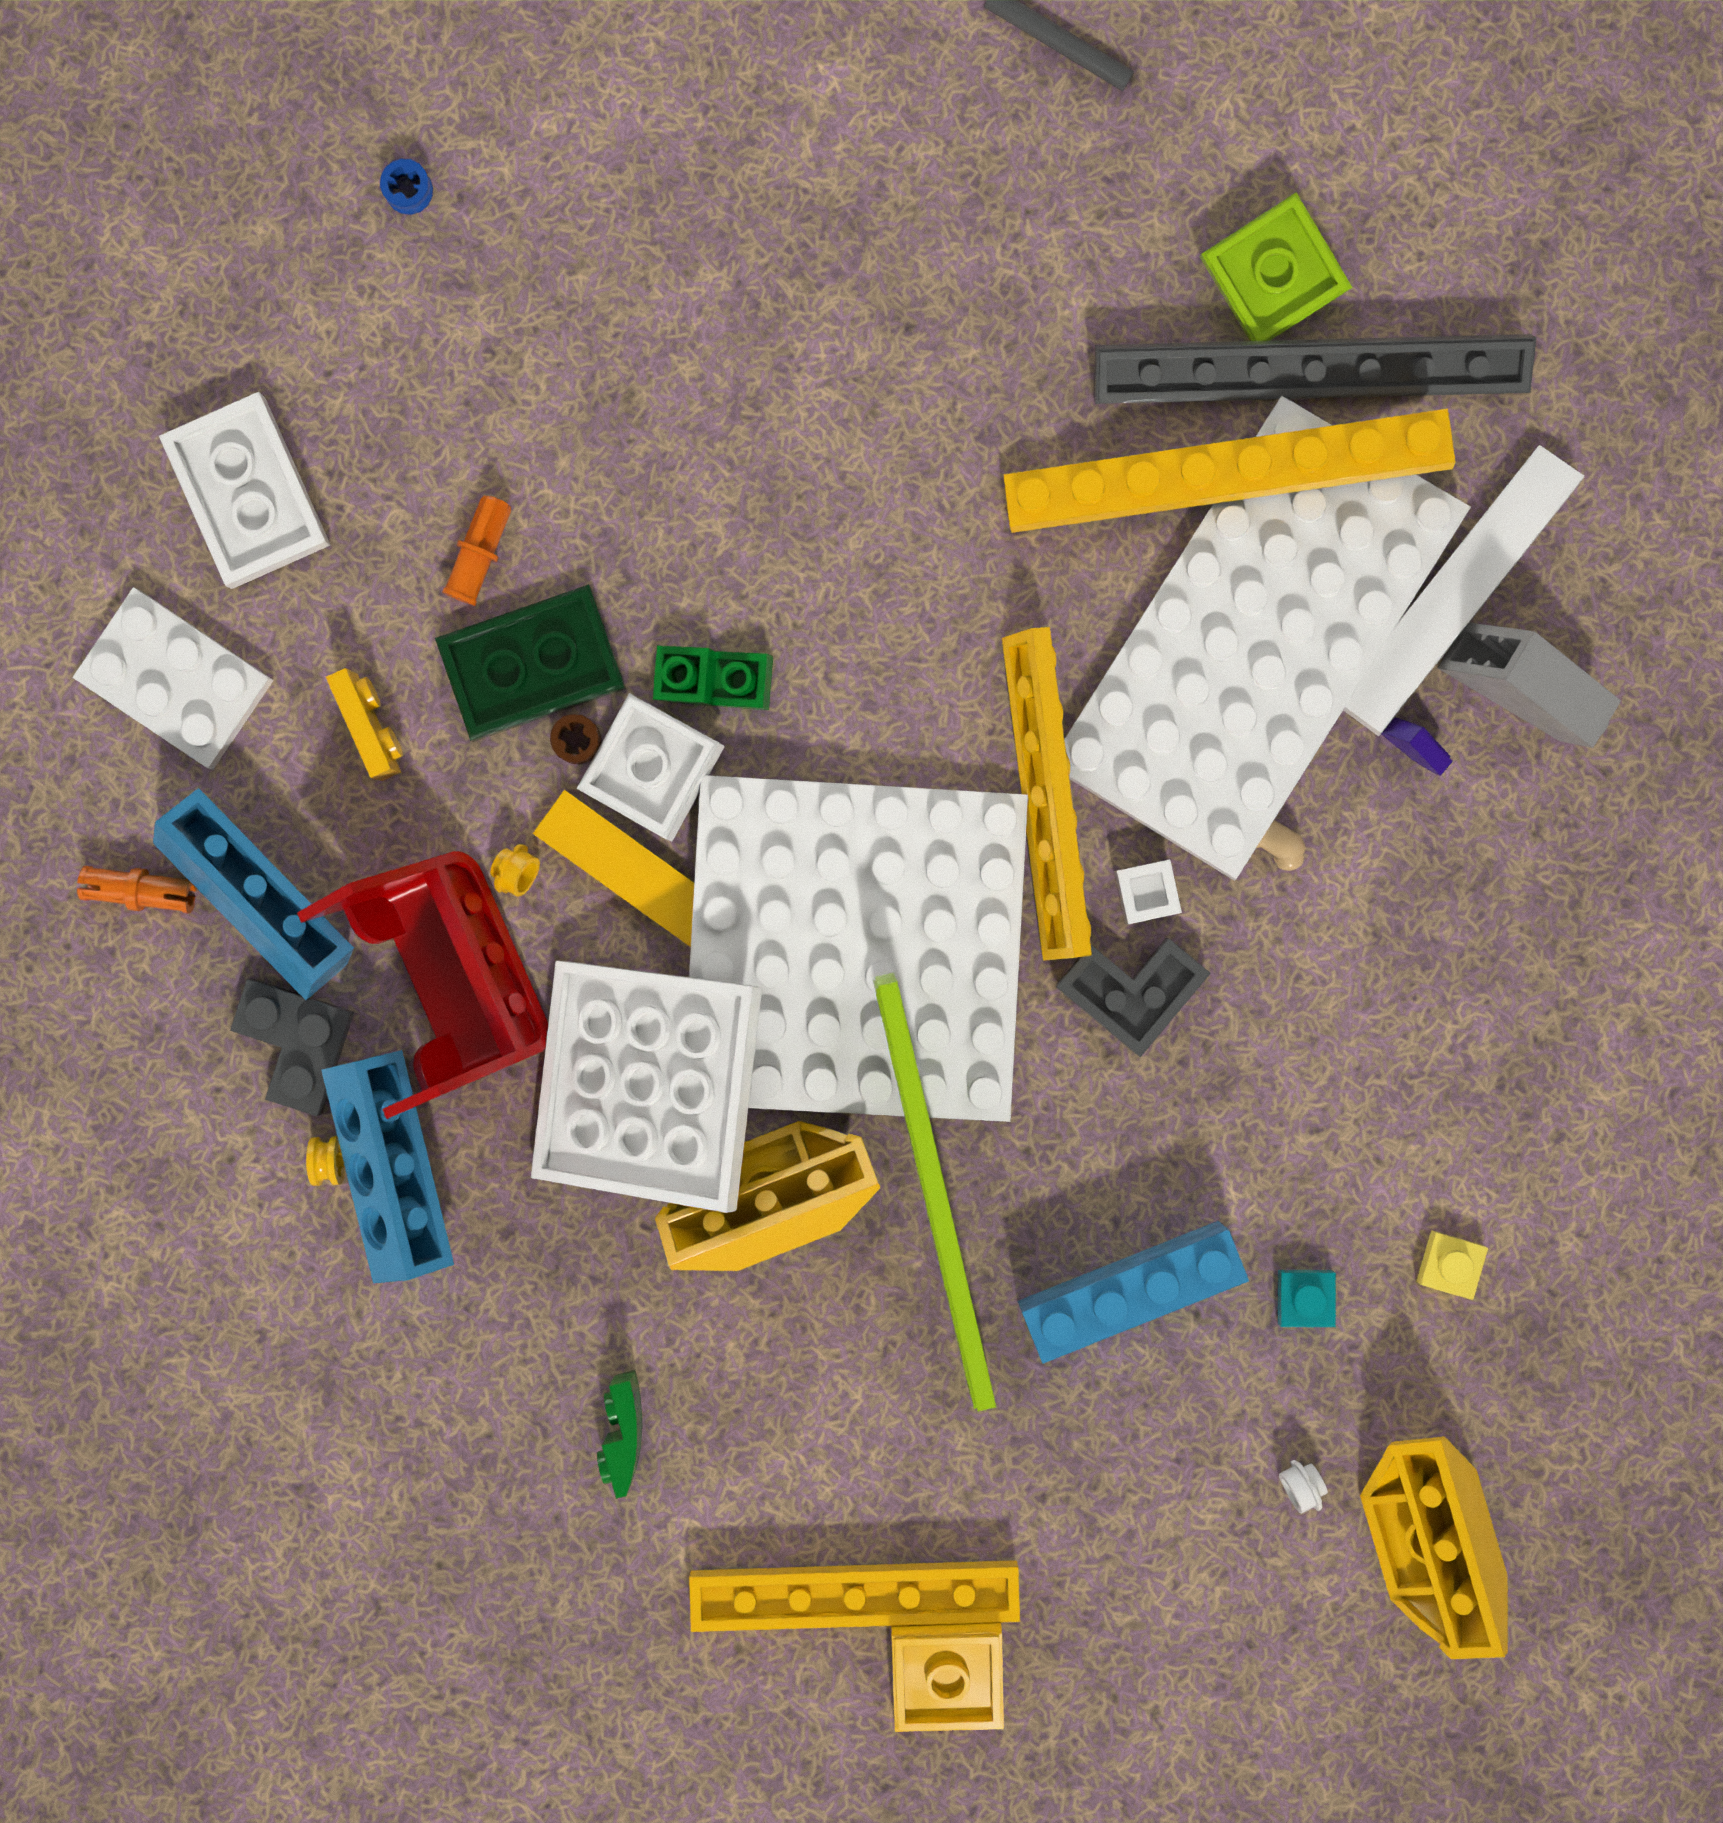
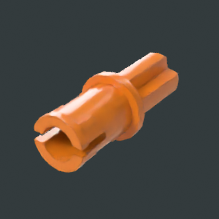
M484 495L480 499L464 541H457L456 546L461 549L442 593L469 605L476 606V600L492 561L498 562L499 559L494 553L511 513V506L493 496Z

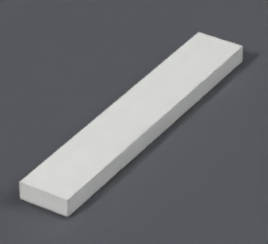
M1539 445L1398 622L1343 711L1377 736H1380L1581 483L1584 475Z

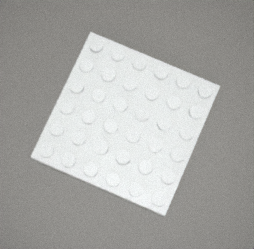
M704 775L700 782L689 977L762 987L748 1108L904 1116L873 984L876 976L894 972L900 990L929 1118L1010 1122L1028 795Z

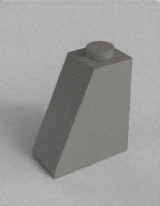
M1469 623L1451 645L1438 667L1439 670L1558 741L1590 748L1595 746L1599 737L1605 732L1609 725V720L1621 702L1619 698L1535 631Z

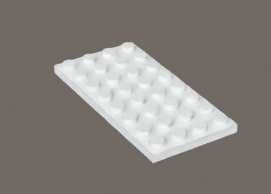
M1281 396L1256 437L1333 425ZM1416 474L1213 504L1064 739L1066 754L1070 761L1069 779L1235 881L1471 507Z

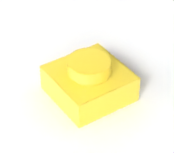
M1431 1230L1416 1282L1429 1288L1473 1300L1488 1247Z

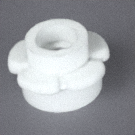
M1296 1460L1290 1461L1292 1467L1279 1473L1280 1481L1290 1501L1300 1514L1313 1507L1320 1511L1322 1509L1321 1496L1328 1493L1322 1477L1313 1464L1310 1463L1303 1467Z

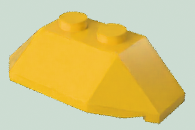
M797 1121L744 1142L736 1211L725 1213L668 1203L667 1207L663 1206L656 1215L655 1221L671 1270L739 1271L841 1231L880 1189V1185L861 1136L849 1133L845 1135L829 1128Z
M1445 1436L1391 1442L1360 1494L1390 1600L1416 1626L1440 1644L1439 1648L1450 1659L1505 1657L1508 1653V1575L1477 1469Z

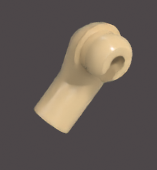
M1273 820L1256 847L1263 848L1272 854L1277 867L1284 871L1296 870L1304 862L1303 853L1306 850V846L1301 835L1276 820Z

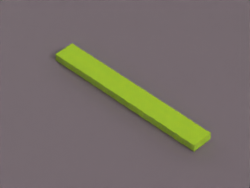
M894 972L876 976L875 980H873L874 989L970 1397L974 1409L977 1408L978 1412L996 1408L898 982Z

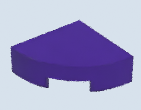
M1395 717L1381 733V735L1414 762L1439 776L1453 762L1445 749L1422 726Z

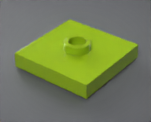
M1297 192L1200 255V259L1250 341H1271L1353 288Z

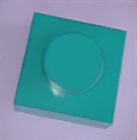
M1278 1270V1325L1280 1327H1336V1273L1333 1270Z

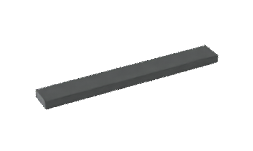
M1532 334L1095 345L1094 401L1096 404L1268 400L1280 399L1281 396L1287 399L1530 393L1537 337Z

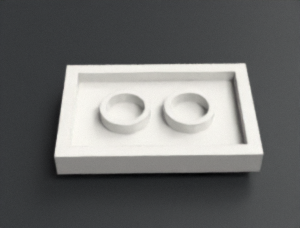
M260 392L159 436L226 587L234 589L330 546V542L267 400Z
M134 587L72 677L206 768L214 770L273 682V679Z

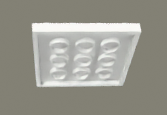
M556 961L531 1178L725 1213L736 1211L762 987L570 961Z

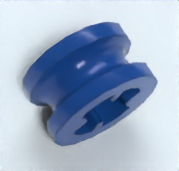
M401 158L392 161L384 168L380 177V188L383 196L395 211L401 214L413 215L423 211L429 205L433 197V186L427 172L419 163L412 159ZM407 175L412 182L420 179V185H413L417 193L411 198H406L402 192L393 194V189H400L396 181L402 176Z

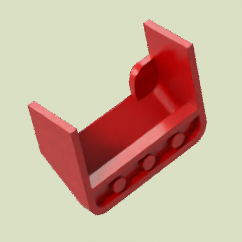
M453 851L350 882L297 912L301 923L344 910L351 928L365 942L380 944L393 939L431 1024L436 1039L421 1045L417 1049L413 1060L414 1072L422 1091L383 1108L386 1119L534 1056L546 1048L548 1021L478 863L468 854Z

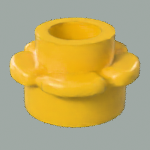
M524 844L516 845L513 851L508 848L503 849L494 859L490 871L491 876L494 878L495 890L505 894L509 892L517 897L524 895L531 888L538 875L540 861L537 857L528 853V847Z

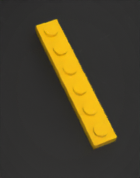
M1050 627L1030 628L1003 637L1002 645L1021 793L1028 795L1026 833L1042 958L1044 961L1091 956V925L1086 913L1083 889L1084 870L1079 858L1076 834L1077 816L1073 809L1069 780L1070 761L1065 748L1062 725L1063 707L1059 700L1055 670L1056 652L1052 646Z
M1017 1560L691 1570L689 1575L691 1632L1020 1622L1019 1569Z

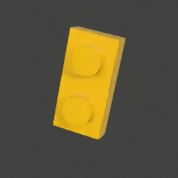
M347 668L326 676V680L370 778L384 781L402 773L396 759L403 756L401 746L389 726L382 729L374 709L381 707V703L369 678L364 677L360 679L357 673Z

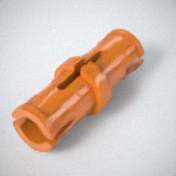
M83 866L77 880L79 884H87V888H77L80 900L125 904L128 910L141 911L145 907L191 913L195 906L196 896H189L188 894L189 891H196L197 888L188 879L149 875V871L143 868H134L130 872Z

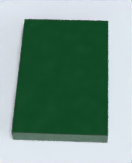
M589 584L435 638L466 730L472 742L626 689Z

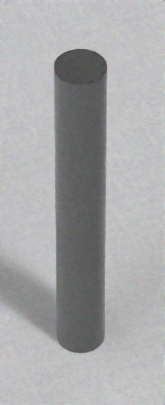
M987 0L984 8L1121 91L1125 90L1135 71L1018 0Z

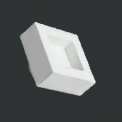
M1170 859L1114 871L1125 924L1182 913Z

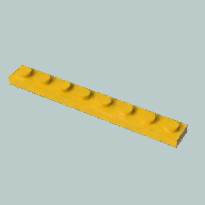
M1447 408L1003 475L1011 533L1450 470L1453 469L1456 461Z

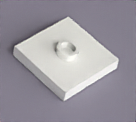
M629 693L577 789L672 842L700 792V782L704 775L710 774L725 746Z

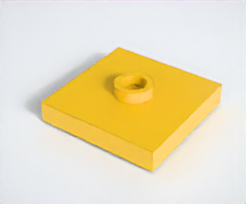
M1001 1622L891 1626L895 1732L1004 1729Z

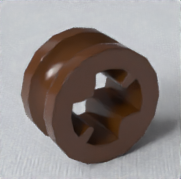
M578 714L563 716L554 724L550 734L552 750L559 758L570 764L580 765L592 760L602 740L599 728L595 723L585 716ZM579 724L584 726L583 734L590 739V744L586 750L578 747L579 754H569V744L562 740V735L566 729L573 732L572 725Z

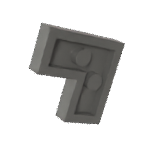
M1165 938L1133 978L1129 977L1091 945L1092 955L1079 957L1055 987L1132 1052L1141 1057L1211 973L1171 939Z
M252 978L247 979L230 1031L281 1047L265 1100L314 1116L321 1115L327 1099V1091L321 1070L338 1065L354 1011L311 997L305 1000L298 993Z

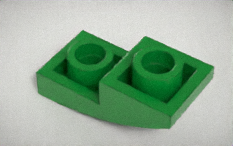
M657 645L653 700L680 704L769 710L773 656L766 653L725 652L701 647Z
M636 1370L615 1375L609 1385L610 1392L604 1393V1404L609 1422L612 1426L619 1424L620 1430L607 1434L602 1444L603 1450L597 1452V1463L603 1483H612L616 1499L627 1496L637 1469L641 1450L642 1404Z

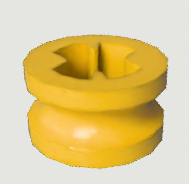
M332 1136L329 1142H323L320 1137L310 1138L306 1152V1169L312 1186H320L326 1179L330 1180L332 1185H341L343 1183L345 1166L337 1136Z

